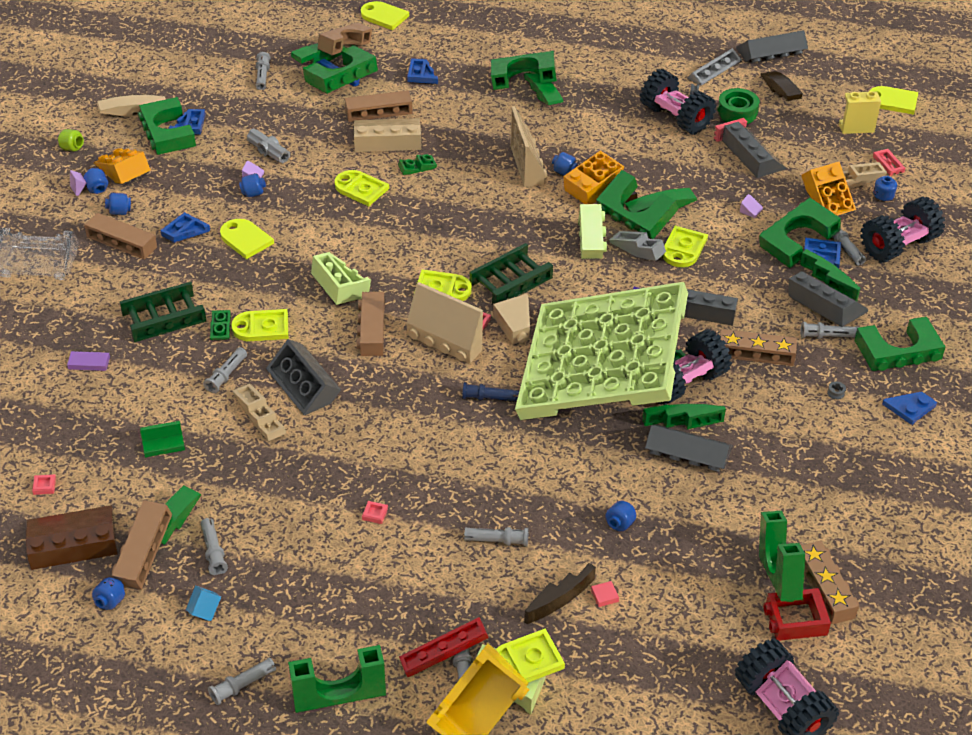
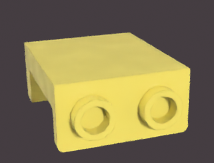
M873 91L845 93L847 102L844 117L842 120H839L842 134L875 132L881 105L878 93Z

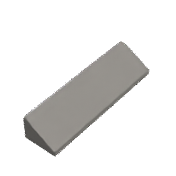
M732 48L692 72L687 78L701 86L742 60Z

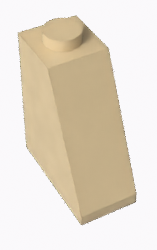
M524 294L493 304V317L512 345L529 340L528 295Z

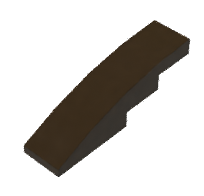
M777 71L760 74L770 90L776 92L779 97H784L786 101L802 99L803 93L784 74Z
M588 563L578 576L569 572L558 586L550 582L525 609L524 623L528 625L544 618L577 597L595 580L596 567Z

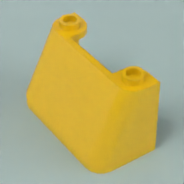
M487 643L426 723L441 735H488L517 698L522 700L530 689L526 686L529 682Z

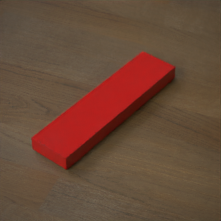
M480 617L399 656L406 676L411 677L489 637Z

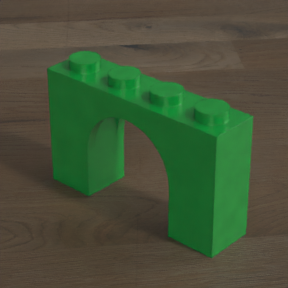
M353 45L341 51L345 67L326 68L316 62L303 67L305 82L326 94L378 71L376 56Z
M554 51L491 59L493 90L509 88L510 78L522 72H536L540 74L541 83L557 81Z
M178 97L139 105V121L142 122V127L146 132L147 140L150 141L151 149L155 150L157 155L196 146L195 135L191 125L171 129L158 127L165 122L174 121L183 116L182 106Z
M621 170L596 199L597 204H601L602 211H605V214H610L615 221H622L630 230L635 229L638 232H646L650 239H654L678 211L676 200L661 193L648 209L642 212L627 211L624 208V204L637 189L638 185L634 176Z
M808 198L779 221H776L767 230L762 231L759 235L760 247L791 268L801 261L803 247L789 238L787 234L797 228H810L826 239H830L841 230V218L812 198Z
M927 316L909 319L906 332L914 346L908 348L894 347L885 342L875 325L857 328L854 339L871 371H883L895 367L901 368L912 364L919 365L930 361L936 362L942 360L946 348Z
M782 510L761 512L759 558L780 601L793 602L795 600H803L805 552L800 543L786 544L787 519Z
M380 645L357 649L358 666L356 670L349 676L334 681L318 679L314 674L311 658L288 662L295 713L386 696L385 664Z

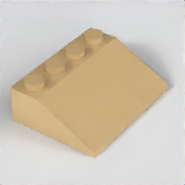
M512 106L510 147L524 187L544 185L547 171L545 168L543 169V160L539 158L540 154L539 149L536 148L535 138H532L516 107Z
M420 118L354 120L355 152L421 150Z
M418 282L407 319V336L470 364L482 351L483 310Z

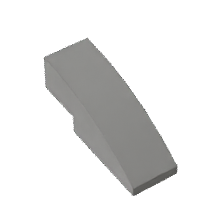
M619 231L609 239L611 244L646 260L656 261L666 252L663 240L648 239L646 232Z

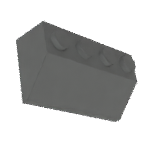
M802 30L747 40L738 45L736 49L746 62L757 63L763 58L767 61L775 59V56H780V58L788 57L790 53H794V55L803 54V51L808 49L805 31Z
M740 122L724 126L722 141L757 178L786 170V167Z
M802 271L789 278L788 296L841 327L868 312V308Z
M687 289L688 297L684 317L733 326L738 298Z
M290 339L286 340L266 368L303 415L331 404L341 391L340 387L303 344Z
M651 425L645 448L650 449L649 453L654 455L669 454L670 459L681 461V458L688 459L689 464L700 466L703 463L709 465L708 469L720 472V468H726L733 445L660 425Z

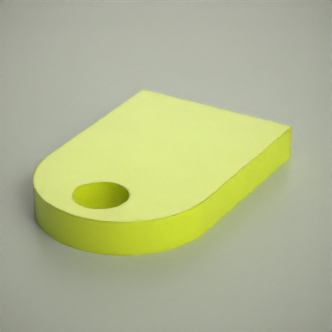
M369 2L361 7V16L364 20L390 30H394L409 17L408 11L384 2Z
M877 86L870 90L878 93L881 100L880 109L914 115L918 92L886 86Z
M357 170L341 172L335 178V189L340 194L367 206H370L389 190L388 183Z
M246 219L227 221L220 229L223 242L245 259L274 244V239Z
M674 226L664 245L666 252L662 255L663 259L675 267L693 265L708 240V234Z
M421 270L418 282L461 301H465L470 297L472 285L466 277L458 274ZM464 288V289H466V290H465V291H459L458 289Z
M288 310L243 312L233 319L232 332L236 338L243 341L289 339ZM240 325L245 326L244 328H237Z
M546 629L510 641L496 648V651L528 682L565 669V663Z

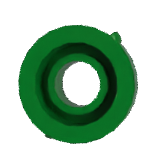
M731 88L725 90L719 96L718 115L726 123L744 118L748 125L758 115L760 100L755 93L747 89Z

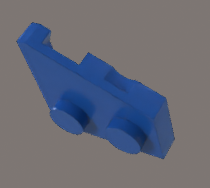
M411 58L407 82L438 84V76L434 75V70L429 66L427 59Z
M916 392L886 398L883 400L882 405L913 425L935 408L937 401L923 392Z

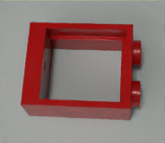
M819 588L804 589L803 600H795L793 602L780 601L777 593H768L767 600L763 604L765 616H769V630L771 634L774 633L776 640L828 636L831 621ZM809 605L813 621L783 624L778 607Z

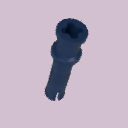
M464 382L462 399L477 398L478 401L486 398L517 402L518 397H513V395H519L520 390L485 387L481 383L480 385H471Z

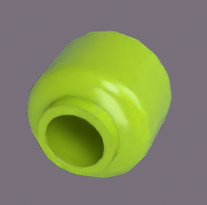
M64 129L59 134L58 143L61 149L76 152L83 146L84 138L78 130Z

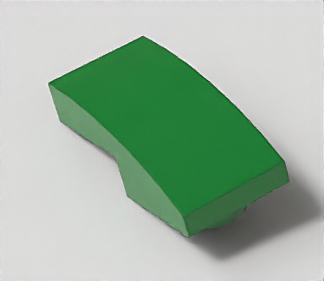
M428 154L416 155L415 160L399 159L398 162L403 175L429 171L437 167L433 156Z
M231 310L212 311L210 340L230 339Z

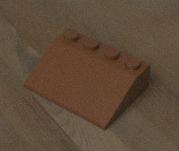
M112 505L27 520L26 550L31 570L118 555Z

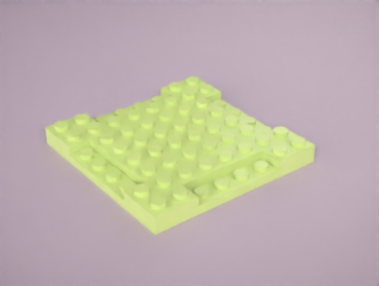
M678 282L541 304L515 407L520 420L556 416L558 409L630 400L632 406L671 401L675 377L673 363L680 321L684 319L688 297L685 283Z

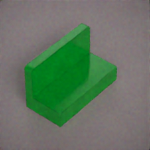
M180 421L140 428L145 458L185 450Z

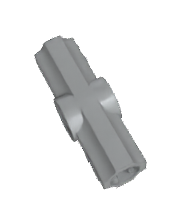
M254 128L249 131L247 141L255 145L261 154H265L264 156L269 155L279 163L288 161L290 151L279 145L278 140L274 136L267 137Z

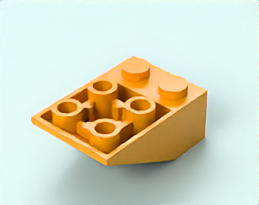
M117 148L113 150V154L102 155L98 157L99 160L94 162L99 169L103 170L109 178L118 184H123L151 170L144 152L136 151V149L129 150V148Z
M600 150L563 176L564 190L583 204H594L600 194L619 172L624 169V166Z
M840 162L818 167L801 175L809 196L838 216L856 210Z

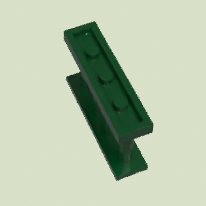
M525 243L470 271L469 281L472 286L480 282L492 293L493 305L520 296L552 279L553 265L550 262L542 266L535 263L528 257V244ZM523 261L533 270L525 273L515 264ZM509 268L519 278L511 281L501 271ZM494 275L505 285L497 288L487 278Z
M192 282L119 301L122 316L130 315L133 321L130 329L134 342L207 322L203 304L195 306L191 299L194 296ZM184 300L188 309L177 311L173 302ZM166 304L170 314L159 317L155 307ZM148 310L152 319L141 322L137 312Z

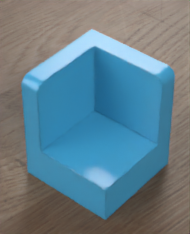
M195 585L186 611L193 616L211 621L221 596L214 591Z

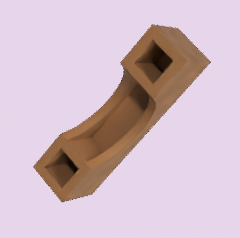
M357 22L321 33L318 38V49L334 55L342 51L343 44L360 46L368 44L371 41L372 28Z

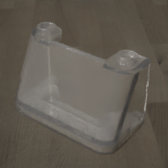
M10 228L0 229L1 276L54 277L58 280H64L66 277H69L79 248V241L73 231H63V236L57 234L56 237L24 236L21 232L12 234L10 233Z

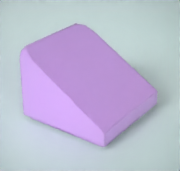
M247 161L242 169V177L257 173L262 178L264 170Z
M70 170V187L75 195L78 196L86 185V181L81 173Z
M748 194L741 202L740 213L756 218L763 207Z

